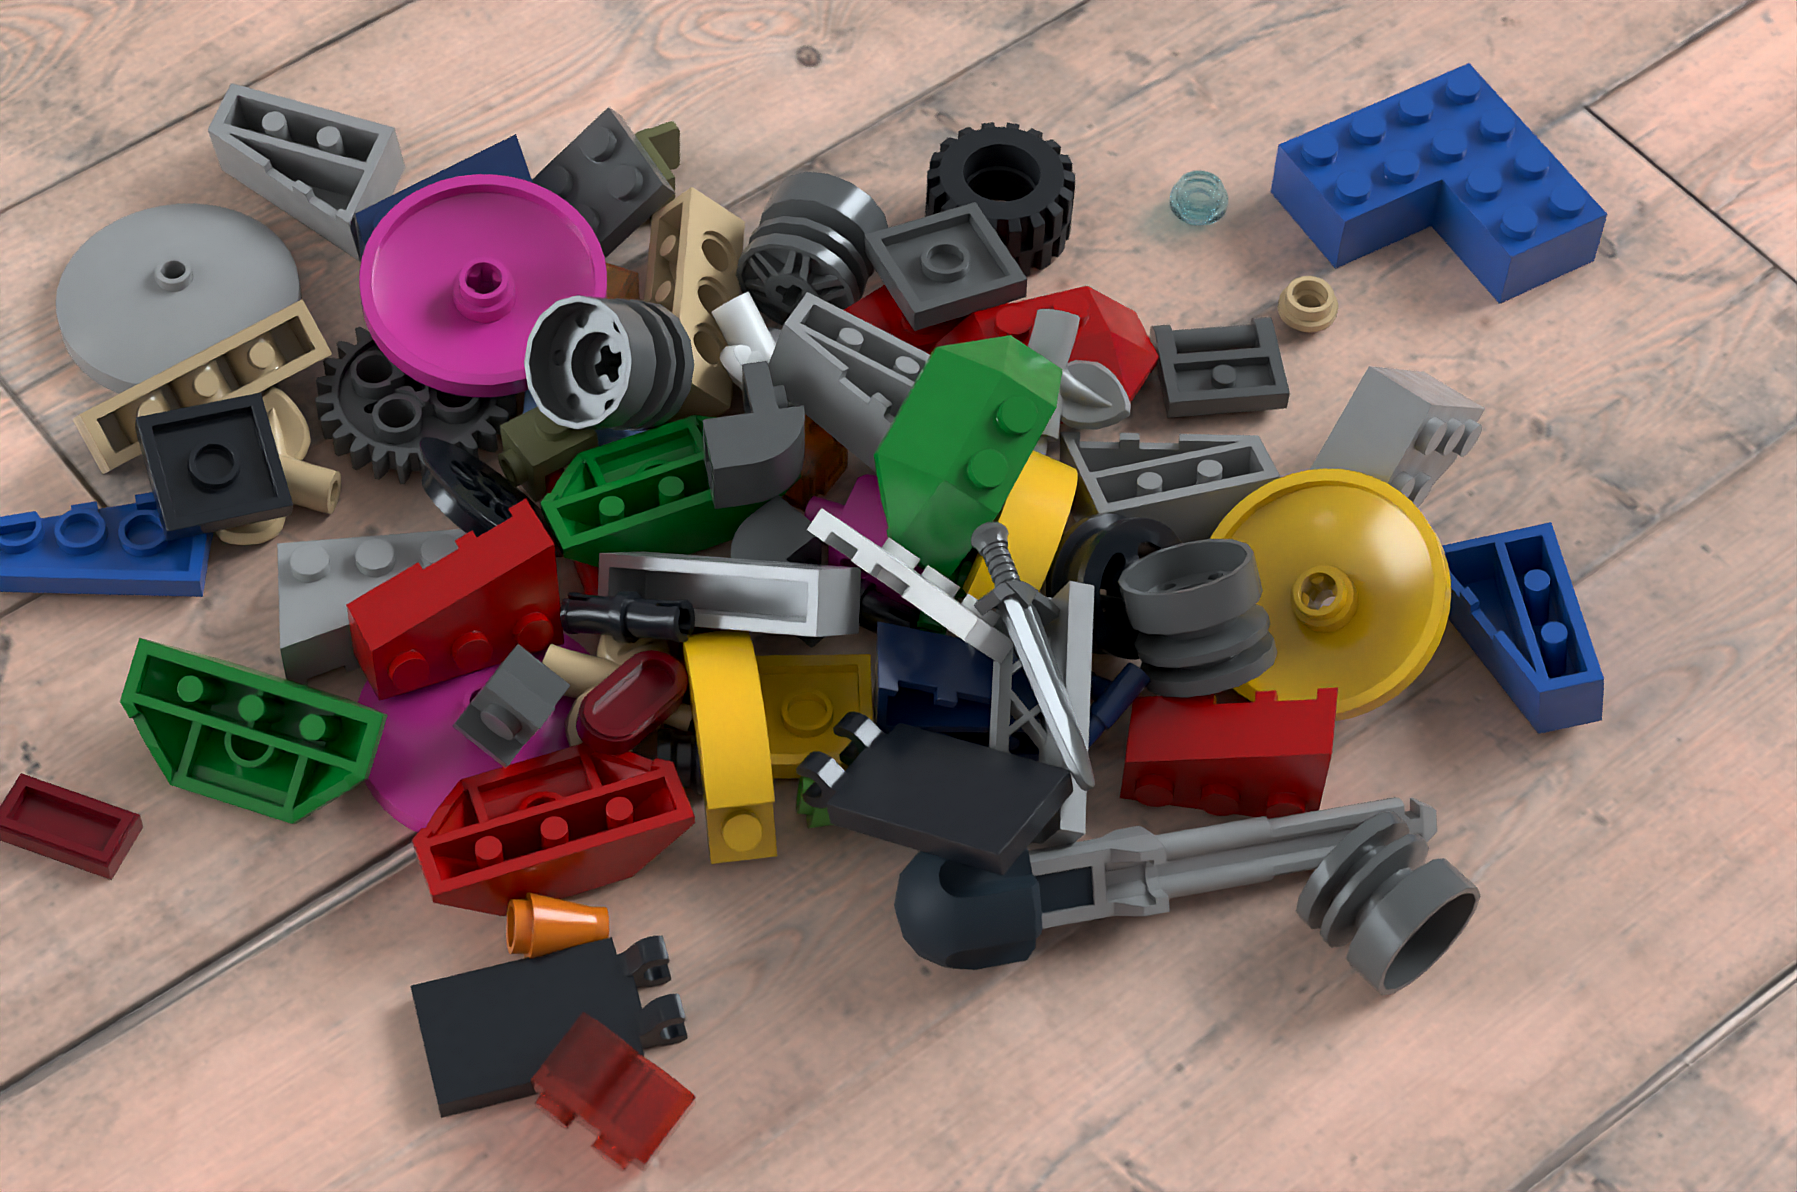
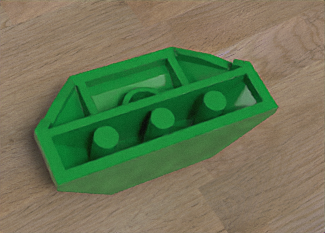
M1011 335L939 346L933 349L873 455L881 502L888 524V529H886L887 537L920 558L921 560L917 564L918 567L925 570L927 565H929L947 578L950 577L972 549L971 536L974 530L981 524L993 522L999 514L1057 408L1063 369Z
M693 415L578 453L559 477L552 492L547 493L540 502V507L563 557L599 568V553L644 551L689 555L733 540L737 529L743 521L769 500L748 505L714 509L704 463L703 420L717 417ZM801 473L795 482L787 490L779 494V496L782 497L801 478Z
M143 638L138 640L120 699L121 705L129 718L134 720L144 743L170 785L291 824L300 822L369 779L388 716L339 695L227 660Z

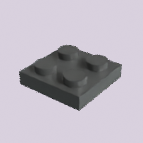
M610 107L600 114L532 179L534 184L544 187L563 198L584 217L594 231L605 258L675 194L673 188L623 117Z
M976 202L865 234L864 253L914 331L1027 296L1026 276Z

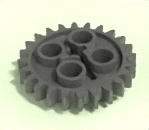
M361 327L355 328L356 345L339 341L337 343L339 359H324L325 376L316 378L318 397L315 398L324 439H333L334 451L338 457L350 453L353 469L358 470L372 462L374 478L378 480L385 476L390 469L397 470L400 484L407 482L412 471H420L423 478L428 468L421 456L419 442L424 437H433L449 442L478 459V448L495 453L498 450L496 434L501 435L500 425L510 421V416L517 415V393L498 397L459 396L442 392L414 380L397 368L382 353L370 332Z

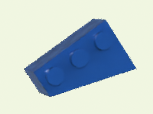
M1549 522L1442 545L1451 578V602L1448 619L1537 733L1541 734L1602 721L1604 677L1552 523Z

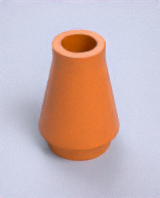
M529 892L526 894L525 899H511L509 901L506 917V940L509 954H524L525 958L529 957L531 959L609 937V915L606 907H592Z

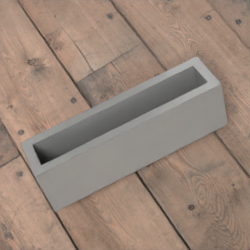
M644 551L599 553V596H615L620 591H636L643 599L688 600L694 608L696 627L811 637L859 634L861 568Z

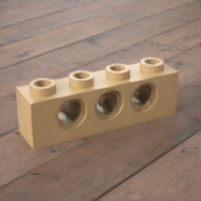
M690 187L652 214L644 301L661 304L678 317L691 339L695 364L691 390L679 412L668 420L670 422L693 415L719 417L730 408L733 398L732 379L720 361V353L728 344L711 312L739 296L740 285L736 271L739 258L743 252L745 221L693 187Z
M303 299L94 406L72 420L99 469L104 474L142 454L135 430L136 417L259 393L332 355Z

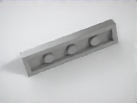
M1069 581L1053 598L1046 597L1060 609V612L1055 620L1044 627L1088 752L1094 586ZM996 609V613L1001 616L1000 611ZM1001 616L995 624V628L1011 639ZM1013 646L1001 664L993 660L989 748L1010 753L1008 751L1009 736L1022 727L1039 748V762L1069 770L1039 704L1029 711L1011 689L1012 675L1023 668L1017 651ZM1014 653L1019 660L1012 665ZM1039 713H1041L1040 724L1034 718ZM1010 714L1016 720L1012 725H1010ZM1072 774L1073 793L1027 846V849L1034 850L1063 844H1074L1085 834L1087 791L1082 790L1077 785Z

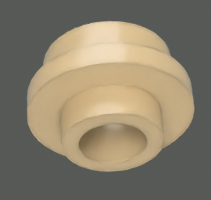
M1314 276L1296 278L1280 294L1278 313L1284 323L1295 330L1302 332L1322 331L1332 325L1337 316V298L1332 287L1321 278Z

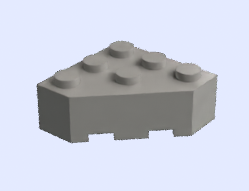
M1369 366L1310 470L1323 468L1344 469L1373 476L1399 490L1418 508L1426 499L1433 484L1455 462L1457 456L1464 457L1473 448L1482 431V425L1477 422L1485 408L1425 372Z

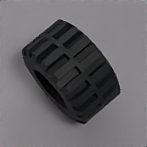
M994 122L981 123V129L974 130L971 127L964 128L958 131V139L948 137L940 144V152H934L930 159L929 170H927L925 217L976 202L1024 275L1029 276L1032 267L1043 270L1051 265V256L1059 257L1065 249V241L1069 240L1075 193V173H1072L1073 164L1068 155L1060 154L1061 146L1053 139L1044 141L1042 139L1043 133L1033 128L1028 131L1020 130L1019 124L1007 123L1006 127H995Z

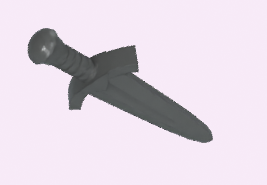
M986 522L978 526L972 533L971 545L984 558L995 588L980 598L973 606L982 616L993 608L1000 611L1062 757L1077 785L1082 790L1088 791L1095 786L1092 765L1044 630L1045 626L1059 616L1060 609L1043 594L1039 593L1036 588L1020 580L1011 554L1008 551V529L999 522Z

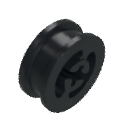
M1111 513L1088 516L1074 524L1061 538L1047 573L1046 597L1053 598L1069 581L1093 585L1092 653L1108 654L1128 660L1140 659L1136 654L1134 642L1141 631L1133 629L1127 619L1118 581L1122 572L1138 559L1158 550L1181 544L1182 542L1169 527L1154 519L1142 517L1128 518ZM1100 589L1106 590V595L1100 594Z

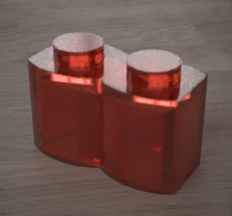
M584 1012L531 1079L532 1088L540 1094L534 1105L548 1118L565 1129H568L575 1121L597 1137L592 1143L591 1148L604 1160L622 1172H625L630 1164L645 1172L696 1104V1096L656 1064L640 1055L620 1037Z

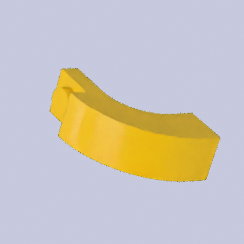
M1033 450L993 522L1003 524L1009 531L1007 538L1008 551L1011 554L1020 580L1030 584L1040 592L1071 510L1077 486L1078 472L1076 468ZM978 552L962 589L966 594H970L979 600L995 588L985 560Z
M729 629L693 633L692 636H687V642H683L685 670L688 676L687 693L693 714L699 753L711 864L776 857L778 855L773 810L775 797L759 673L749 631Z

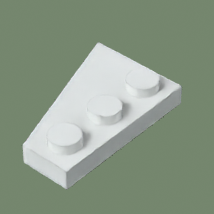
M823 508L820 509L807 528L816 537L852 559L853 563L899 593L904 599L996 662L1001 664L1014 646L1012 639L994 627L1001 617L998 613L991 609L982 616L973 606L978 600L970 594H967L962 603L958 602L953 598L960 589L957 584L929 565L920 575L914 568L921 559L888 537L881 548Z

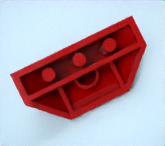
M1089 286L975 311L926 352L931 354L932 350L939 346L1008 335L1013 336L1028 346L1037 310L1053 309L1069 312L1080 317L1077 335L1068 363L1074 360L1098 362L1105 366L1119 380L1130 403L1143 386L1149 373H1152L1156 367L1159 358L1137 313Z
M584 743L510 764L506 768L500 767L460 779L436 809L426 827L421 828L412 841L433 903L504 917L507 916L509 901L511 899H525L528 892L563 899L633 877L695 824V816L672 761L655 758L653 761L631 751L618 755H606L598 753Z

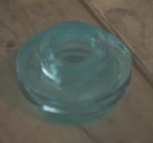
M1196 170L1184 174L1173 186L1169 203L1172 212L1180 220L1193 225H1209L1217 222L1225 215L1228 207V194L1222 181L1216 175L1207 171Z

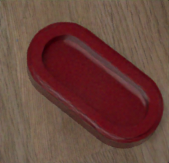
M647 650L634 654L583 698L576 719V731L579 738L586 746L598 753L618 755L630 751L681 706L688 685V676L685 668L676 658L661 651Z

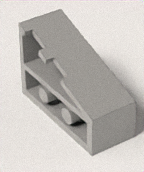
M231 83L208 128V133L223 171L361 262L355 213L391 196L405 169L394 127Z
M807 292L784 323L768 367L773 386L783 384L787 399L795 406L804 405L805 414L876 472L873 455L930 354Z
M1060 432V462L1076 468L1078 472L1076 491L1070 510L1076 523L1094 514L1111 513L1128 518L1142 517L1159 521L1169 527L1182 543L1210 539L1223 518L1240 501L1261 486L1281 477L1259 435L1179 434V443L1140 442V433H1120L1119 442L1080 441V432Z
M462 529L277 543L280 651L286 679L308 686V678L344 666L346 672L360 668L361 666L353 652L346 604L417 562L425 569L457 550L458 546L455 540L467 533Z

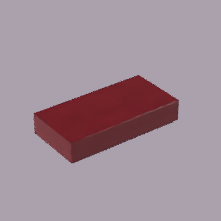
M23 773L19 775L0 805V841L110 880L115 876L143 829L141 817L137 813Z

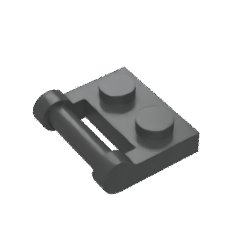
M1271 317L1252 318L1250 324L1182 330H1172L1170 324L1151 326L1150 340L1159 356L1156 367L1167 418L1287 408L1290 391Z

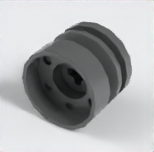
M802 172L787 176L775 187L761 215L759 226L752 232L749 244L744 248L739 258L736 276L742 293L749 292L758 310L781 325H784L807 292L842 310L846 309L862 298L868 278L875 271V268L864 253L865 234L889 228L885 214L871 196L849 181L830 174Z
M576 295L558 300L539 316L528 337L524 360L528 390L539 410L557 425L584 430H604L609 428L620 431H643L662 426L679 412L689 394L695 365L691 339L679 318L663 305L642 300L609 299Z
M1205 539L1185 542L1158 550L1138 559L1122 572L1118 583L1127 619L1133 629L1141 631L1137 635L1134 647L1136 654L1142 662L1140 669L1151 680L1147 686L1148 691L1164 697L1183 698L1214 694L1238 687L1253 680L1274 664L1277 656L1275 640L1268 631L1271 624L1268 613L1262 606L1256 604L1260 600L1263 589L1254 552L1247 543L1233 539Z
M1382 812L1364 821L1346 835L1310 876L1299 895L1296 907L1299 917L1311 929H1321L1320 935L1330 947L1344 946L1351 942L1346 958L1347 961L1381 995L1394 994L1410 985L1425 973L1463 932L1475 913L1481 896L1478 888L1446 859H1433L1425 864L1429 851L1426 840L1419 834H1409L1410 830L1406 822L1395 812Z

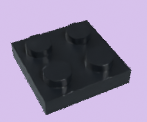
M261 392L135 418V430L166 542L292 515L293 502Z

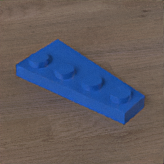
M153 492L135 495L136 503L98 509L97 501L71 505V510L63 515L40 518L36 511L0 517V592L203 597L213 532L166 542Z

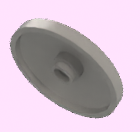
M195 203L171 204L132 213L107 225L89 238L70 259L60 278L56 296V314L63 342L73 361L92 380L120 394L302 299L297 267L290 251L283 241L264 224L243 213L224 207Z

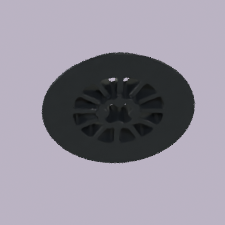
M424 437L420 440L421 456L428 468L422 478V486L433 503L465 533L473 530L476 537H479L513 517L509 508L527 499L554 542L556 558L563 557L541 509L519 488L513 487L504 476L480 459L449 442L433 437Z

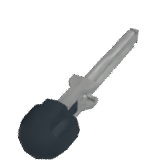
M1392 797L1272 819L1262 816L1154 835L1141 826L1117 829L1100 838L1075 842L1074 844H1063L1034 850L1026 848L1003 876L919 851L899 875L894 907L903 938L920 957L943 967L978 970L1027 961L1036 948V938L1042 934V929L1111 916H1150L1170 912L1169 899L1271 881L1274 876L1316 869L1346 835L1364 821L1382 812H1395L1406 822L1410 830L1409 834H1419L1427 843L1437 832L1436 809L1417 799L1410 798V811L1405 812L1403 801L1400 798Z

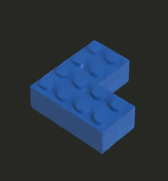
M1470 63L1278 144L1270 191L1335 269L1432 227L1499 304L1593 262L1607 218V213Z

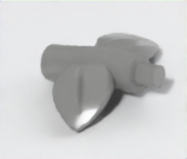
M1053 309L1037 310L1034 327L1028 343L1029 348L1063 369L1057 408L1034 448L1035 451L1046 455L1048 441H1058L1060 421L1069 427L1096 430L1122 421L1130 416L1131 404L1123 386L1108 368L1098 362L1074 360L1068 363L1077 335L1080 317L1069 312Z

